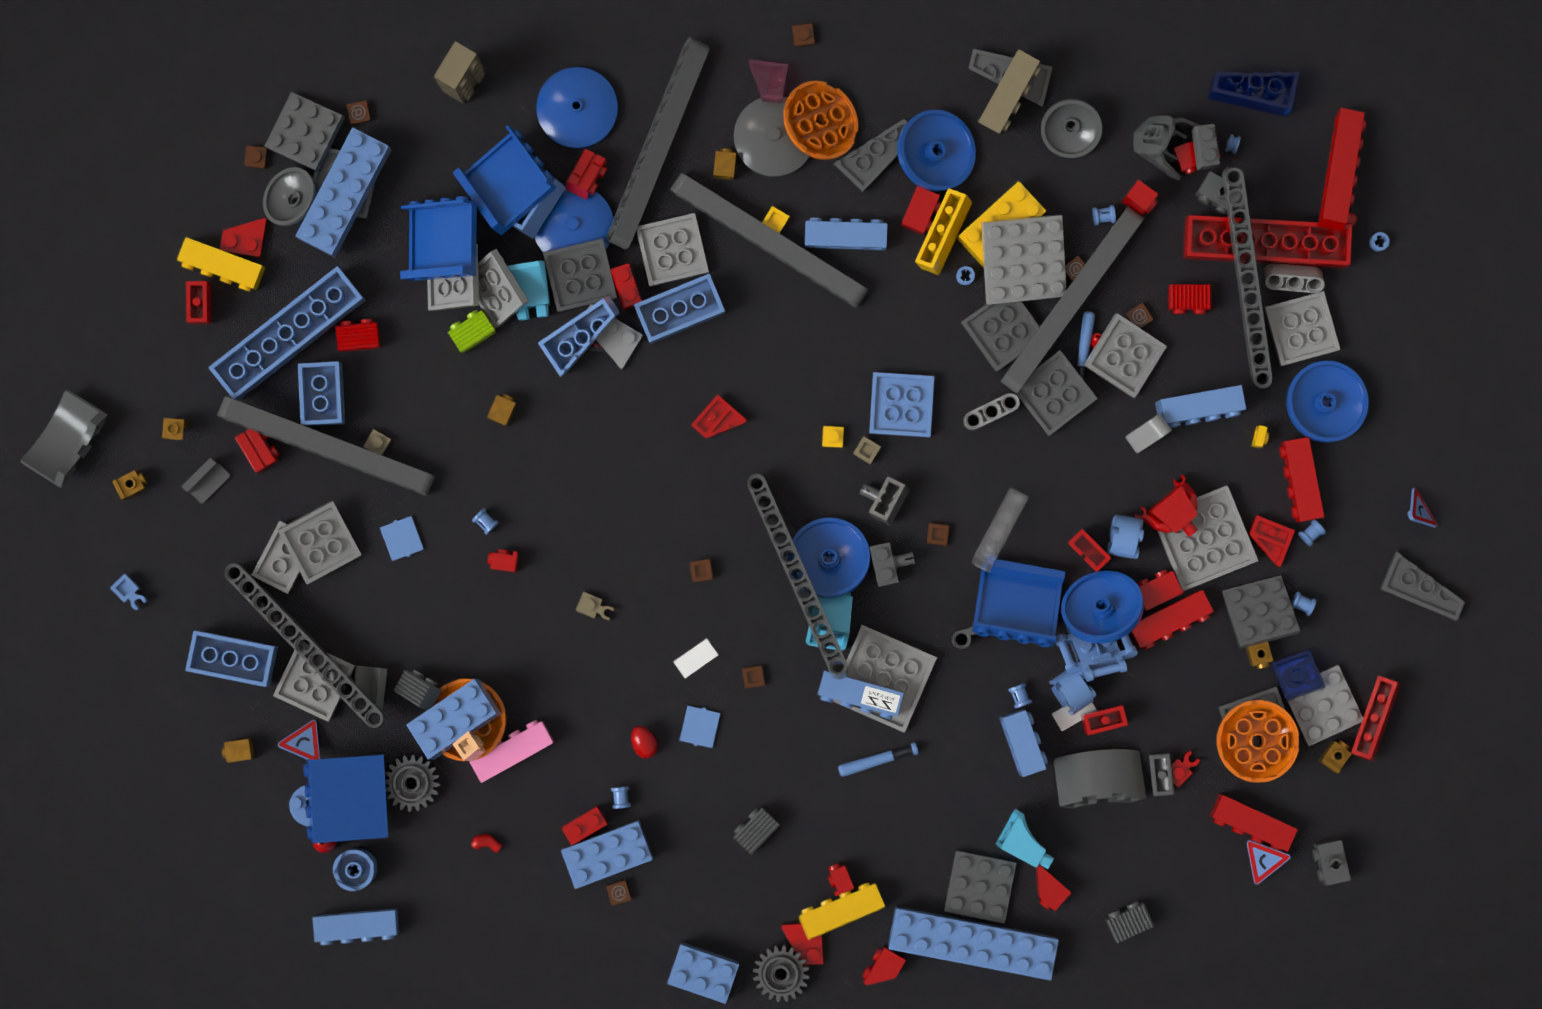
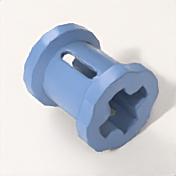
M1114 205L1101 209L1093 207L1095 226L1104 222L1116 223Z
M485 508L472 519L474 523H477L485 531V535H488L499 524L497 520H493L486 513Z
M1312 520L1311 525L1298 534L1311 547L1313 541L1321 534L1324 535L1326 531L1316 520Z
M1297 591L1291 601L1293 609H1299L1305 612L1307 616H1310L1316 605V599L1313 598L1311 600L1302 596Z
M1025 683L1008 689L1014 698L1015 708L1032 703L1025 690Z
M629 786L611 788L614 795L613 809L631 807V803H628L627 790H629Z

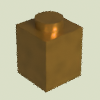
M722 148L720 151H716L714 178L734 180L736 153H732L733 150Z
M503 394L502 397L497 395L487 418L508 427L517 406L513 402L514 398Z
M252 738L224 742L222 755L227 760V763L254 759Z

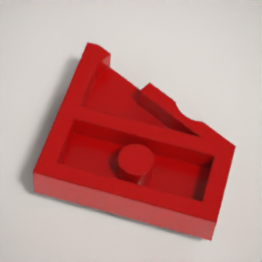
M262 218L223 230L220 250L261 258L268 219Z
M717 394L691 426L707 439L742 425L747 420Z
M1256 515L1248 535L1276 566L1281 567L1295 530Z
M801 923L781 924L782 930L791 946L794 947L795 953L801 951L799 959H807L803 965L823 964L822 935L808 940Z

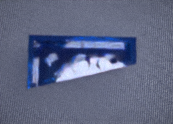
M1216 72L1211 80L1208 99L1287 117L1292 110L1299 72Z

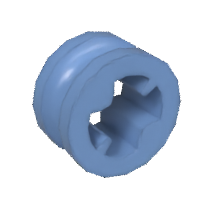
M1230 134L1225 151H1232V154H1235L1241 137L1235 138L1233 134Z
M1378 232L1372 235L1369 244L1374 251L1378 252L1386 249L1390 241L1388 235ZM1377 237L1383 238L1384 243L1381 244L1382 247H1379V244L1375 245Z
M968 266L961 267L956 274V279L961 285H969L975 278V272ZM962 271H965V273L967 271L970 272L969 281L961 279Z

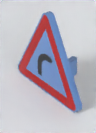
M1413 488L1410 511L1407 512L1409 520L1434 528L1437 527V522L1418 490Z
M310 721L280 741L278 747L305 759H320L316 721Z
M1252 840L1247 841L1255 884L1262 882L1290 859V855L1285 852L1275 850Z

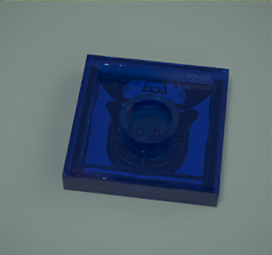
M1310 649L1271 663L1286 701L1325 688Z

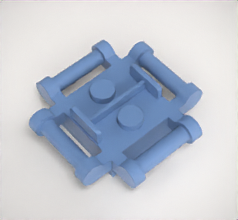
M1068 629L1067 635L1059 634L1056 636L1055 641L1062 652L1067 673L1074 674L1082 671L1087 682L1093 681L1096 677L1118 671L1121 673L1126 672L1127 665L1125 660L1133 658L1138 654L1128 634L1121 638L1125 650L1122 651L1119 650L1116 641L1090 643L1075 637ZM1067 644H1071L1077 663L1073 661Z

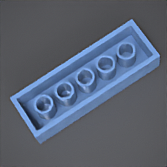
M352 127L296 237L335 258L391 153V148Z

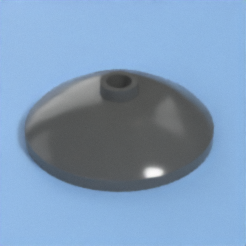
M1065 99L1055 103L1046 111L1041 122V136L1045 145L1054 154L1065 158H1077L1086 155L1096 147L1102 135V121L1097 110L1089 103L1079 99ZM1073 121L1075 124L1069 126L1068 122Z
M297 167L287 168L276 174L269 182L263 197V209L267 218L279 226H290L301 221L307 215L316 196V185L313 177L307 171Z

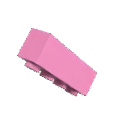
M536 719L526 725L527 730L520 733L518 729L509 734V740L503 743L500 741L496 748L486 756L469 761L480 782L482 783L554 743L544 722L538 723Z

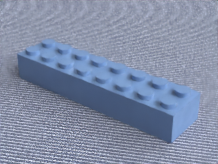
M337 266L208 368L234 400L239 401L366 300L341 268Z
M895 906L888 942V949L1046 980H1051L1058 946L1057 937Z

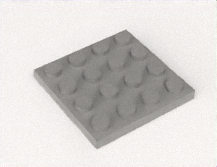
M1062 215L981 222L986 304L1056 298L1064 295L1066 292Z
M1228 485L1197 497L1198 509L1196 512L1198 515L1191 521L1198 530L1192 536L1188 537L1182 529L1177 533L1171 532L1168 534L1157 531L1182 591L1258 561Z
M861 625L846 660L848 667L846 677L903 692L904 694L898 716H892V719L881 717V712L873 710L872 714L860 711L861 707L856 705L849 709L905 733L937 657ZM833 699V702L841 704V701Z

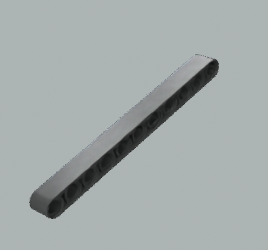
M691 37L687 39L607 234V242L625 250L633 240L709 51V46Z
M1229 166L1223 171L1222 179L1252 382L1257 387L1266 388L1272 382V372L1243 172L1240 169ZM1236 171L1238 174L1237 179L1230 182L1228 179L1229 173ZM1235 191H1239L1241 194L1237 202L1231 200V195ZM1237 212H1242L1244 215L1243 220L1240 222L1234 221V215ZM1240 232L1246 233L1244 242L1237 241V235ZM1248 252V261L1240 262V255ZM1245 273L1252 274V279L1248 283H1244L1242 280ZM1248 293L1255 294V299L1251 303H1247L1245 300ZM1257 313L1258 319L1250 323L1248 321L1249 315ZM1260 333V340L1253 343L1251 341L1252 335ZM1263 353V360L1259 363L1254 362L1255 355ZM1265 373V381L1257 382V376Z
M680 173L671 187L670 191L850 305L857 308L868 292L861 284L685 174Z
M1128 205L1000 381L1016 394L1019 392L1144 220V216Z
M224 397L217 414L219 418L425 496H428L435 476L229 397Z
M753 474L747 482L750 494L831 676L838 680L843 679L848 674L844 655L765 478L760 474ZM755 482L763 484L759 489L752 488V485ZM763 500L771 502L767 507L760 506V503ZM771 518L779 520L776 525H770L768 521ZM779 536L787 538L784 543L776 542ZM787 554L795 556L790 562L784 560ZM796 572L803 574L799 580L793 579L792 575ZM805 590L811 592L808 598H802L800 594ZM811 609L819 610V614L815 617H811L808 612ZM820 627L827 628V633L824 635H818L816 631ZM831 645L836 648L832 654L825 652L827 646ZM836 664H841L844 666V669L837 673L833 671V667Z
M238 564L228 565L225 569L227 580L369 727L378 729L384 727L387 723V715L245 567ZM238 568L240 576L234 579L233 571ZM249 583L254 585V590L251 593L246 591ZM266 597L268 599V604L266 607L262 608L260 606V601L262 598ZM277 612L282 614V619L279 622L274 620V615ZM291 626H294L296 628V633L294 636L290 637L288 635V629ZM308 640L310 648L307 651H303L302 644ZM319 655L324 657V662L321 666L316 664V658ZM332 670H337L338 677L332 681L330 673ZM347 684L352 686V692L349 695L344 693V687ZM361 699L366 701V707L363 710L358 708V702ZM378 713L381 719L375 725L372 722V717Z

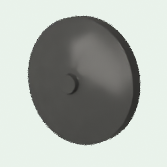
M766 96L753 101L741 112L734 128V145L739 158L750 170L765 177L776 178L790 175L800 169L810 157L793 144L786 132L783 111L787 98L783 96Z

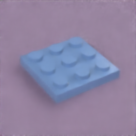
M873 372L869 434L930 438L934 376Z

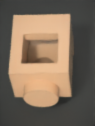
M470 731L453 743V746L464 761H474L485 752L482 740L477 735H472Z

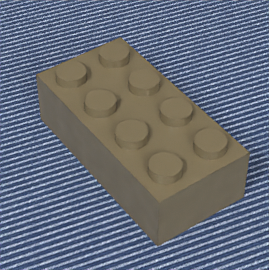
M455 41L434 78L444 93L464 104L466 100L469 101L472 98L474 86L482 81L485 73L477 54Z
M1018 49L978 122L999 134L1001 131L1006 132L1011 123L1008 118L1011 113L1016 114L1021 105L1018 100L1021 95L1026 96L1031 87L1028 83L1032 76L1036 78L1041 69V66L1038 65L1040 61Z

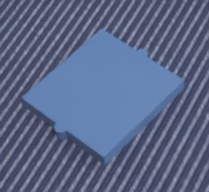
M412 516L399 521L394 520V523L380 527L392 561L405 556L410 557V554L424 550Z
M687 706L679 741L692 743L694 746L701 745L712 748L720 713L706 710L705 707L701 709Z

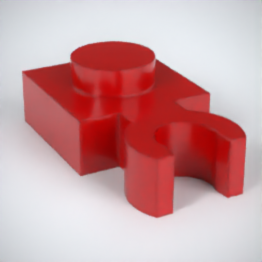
M1187 751L1184 754L1182 762L1177 758L1171 764L1173 783L1178 788L1192 774L1189 768L1196 766L1200 762L1198 758L1193 762L1189 761L1188 757L1192 754L1191 751Z

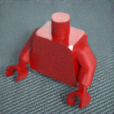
M1180 475L1182 482L1178 483L1173 479L1174 490L1148 512L1145 508L1140 507L1144 514L1142 516L1135 514L1136 518L1143 519V522L1154 530L1168 534L1171 532L1177 533L1182 529L1190 537L1198 530L1191 521L1198 515L1196 512L1198 509L1197 495L1190 485L1186 483L1185 476Z

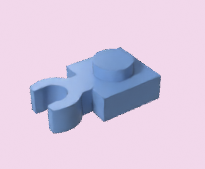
M124 574L110 587L124 603L130 600L131 606L135 610L140 609L136 604L138 599H141L144 603L148 601L145 596L136 593L140 587L127 574Z

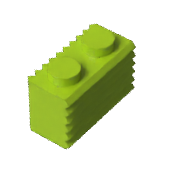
M474 310L467 315L468 319L463 323L458 321L450 326L451 330L448 334L462 354L496 333V330L482 310L479 312Z

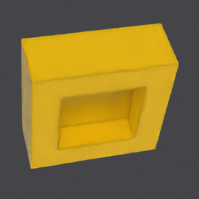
M772 206L762 223L780 234L790 216Z
M1256 426L1252 447L1261 448L1263 444H1267L1269 433H1267L1268 427Z
M823 426L822 447L843 448L844 427Z

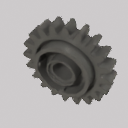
M413 754L411 760L405 755L403 756V762L400 759H396L397 766L389 765L392 772H385V775L389 777V779L385 780V784H389L386 792H391L387 799L395 798L393 806L401 803L400 810H403L407 805L409 812L412 811L413 806L419 811L421 809L420 804L425 808L428 807L427 800L434 802V798L431 795L439 794L434 787L441 785L435 782V779L439 778L440 775H433L437 768H429L431 761L424 764L423 756L417 761L416 755ZM410 777L415 778L417 781V786L414 789L407 786V780Z
M777 944L774 946V951L768 947L766 949L768 955L761 953L760 957L762 960L755 961L760 966L753 969V972L759 974L753 978V980L760 981L756 988H764L762 995L769 992V1000L774 995L777 1002L780 1001L781 996L784 997L786 1002L789 1000V995L796 999L795 991L802 994L803 989L800 986L807 987L808 985L803 979L810 978L809 974L804 973L810 968L809 966H803L807 959H799L801 951L794 954V947L787 951L786 944L783 945L782 950L779 949ZM779 968L784 969L787 972V976L785 978L778 977L776 970Z

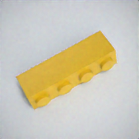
M948 188L915 260V263L921 269L936 275L940 274L972 204V201L966 194Z
M185 237L177 258L182 263L181 267L192 271L195 267L201 270L200 274L210 278L213 275L219 276V281L229 285L235 282L239 284L238 288L248 292L251 289L257 291L265 271V267L187 237Z
M868 882L859 886V891L854 893L847 891L840 894V899L832 901V898L821 902V907L814 909L811 906L802 910V915L798 918L807 939H813L883 909L885 905L876 884L870 886Z

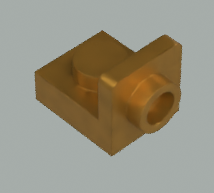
M164 418L162 438L183 440L184 429L189 428V421Z

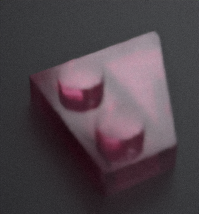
M749 60V67L762 101L782 103L788 64Z

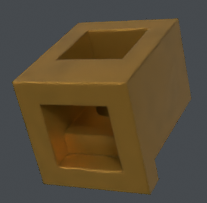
M137 470L112 481L122 500H127L148 489L145 485L147 483L146 477ZM129 480H132L134 483L131 488L127 486Z
M1268 642L1246 647L1251 666H1257V669L1268 667V662L1273 661ZM1259 650H1262L1264 652V656L1262 658L1258 657L1257 655Z
M1341 740L1338 743L1332 741L1318 761L1334 773H1339L1352 753L1348 751L1350 747ZM1336 752H1340L1341 757L1338 760L1334 757Z

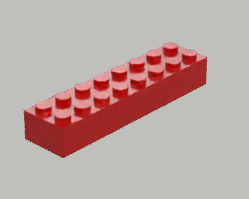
M1188 215L1185 218L1183 259L1234 262L1228 217ZM1234 218L1235 222L1243 220V218ZM1250 219L1256 263L1346 268L1350 266L1352 224H1346L1343 230L1339 231L1320 227L1317 222ZM1240 232L1237 235V241H1245L1246 233ZM1242 253L1240 255V262L1248 261L1249 253Z

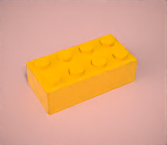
M1018 181L958 236L957 240L984 268L981 222L1040 217L1045 214L1046 210Z

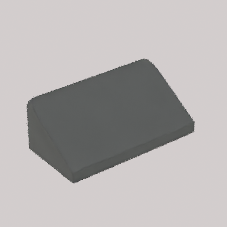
M1170 753L1149 755L1153 796L1174 795Z

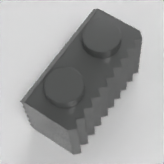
M1214 124L1195 126L1191 130L1197 170L1213 169L1220 164Z
M415 669L413 672L404 670V674H402L400 681H398L394 692L422 709L429 710L432 708L441 692V689L436 686L437 682L428 677L424 679L425 675Z
M763 807L760 810L755 808L748 815L750 820L745 825L741 823L734 830L736 833L734 839L751 855L780 826Z
M1134 901L1127 905L1128 909L1121 912L1117 909L1108 913L1109 917L1105 921L1116 943L1154 927L1143 902Z

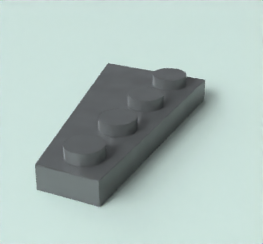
M973 49L968 69L999 84L1013 58ZM1038 64L1041 66L1036 78L1032 76L1028 83L1031 87L1026 96H1021L1043 107L1052 67Z
M905 119L901 120L841 160L836 161L833 165L857 188L864 192L898 156V138L907 121Z
M1394 553L1380 590L1457 621L1465 602L1436 582L1431 576L1421 571L1412 562L1405 559L1400 553Z

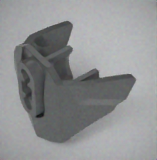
M1166 115L1150 117L1134 132V152L1164 171L1168 177L1180 180L1181 176L1167 163L1177 160L1178 157L1169 153L1167 146L1170 139L1176 136L1186 139L1187 136L1178 130L1201 125L1181 117L1172 118Z

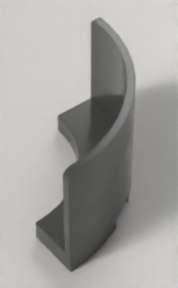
M66 390L49 424L35 444L21 459V463L61 488L76 471L75 465L81 457L85 459L93 446L89 443L96 434H100L108 414L70 390Z
M1096 750L1054 759L1060 807L1074 809L1097 804V800L1108 799V803H1133L1146 798L1141 758L1138 750Z

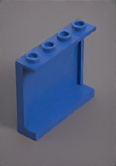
M508 125L506 129L509 131V134L464 172L458 167L453 172L471 200L477 202V208L488 224L501 236L557 188L552 182L554 180L552 174L548 170L544 171L542 168L544 163L538 156H533V148L527 142H523L524 136L517 128L513 130Z
M459 196L456 197V200L441 198L440 202H437V200H425L424 204L418 201H411L409 205L401 206V209L409 210V270L400 271V279L420 281L476 276L477 202L469 201L468 197Z
M984 557L972 632L977 633L979 636L991 635L997 636L1001 640L1013 639L1023 644L1035 643L1040 647H1053L1056 641V626L1065 571Z
M384 755L307 759V764H304L303 771L304 777L307 776L308 785H305V797H309V806H306V818H310V826H307V838L311 839L312 843L388 838Z

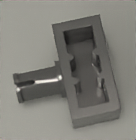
M1210 171L1195 195L1199 197L1198 200L1201 203L1213 205L1218 213L1226 216L1227 207L1223 179ZM1235 191L1232 193L1231 200L1233 202H1237L1240 199V192Z
M888 476L881 490L864 483L862 486L864 489L861 488L860 495L874 501L869 511L870 515L891 526L910 490L905 484Z
M889 542L869 547L878 587L898 583L897 568L915 564L914 559L905 560L906 558L914 557L912 552L894 556Z
M1337 838L1315 843V849L1312 850L1314 861H1318L1319 869L1317 870V876L1319 881H1322L1326 886L1350 881L1351 878L1342 840Z

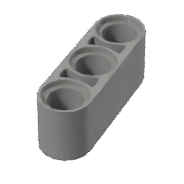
M1272 263L1264 268L1265 284L1269 289L1318 293L1324 288L1323 274L1321 269L1317 267Z
M1008 393L970 411L963 419L964 426L968 430H977L1012 413L1019 406V398L1013 393ZM1006 398H1012L1015 401L1014 408H1007L1004 401ZM991 406L996 409L997 414L995 417H989L986 414L987 407ZM974 415L978 418L977 426L969 425L967 421L969 416Z
M1159 413L1125 438L1135 452L1139 453L1165 436L1172 429Z

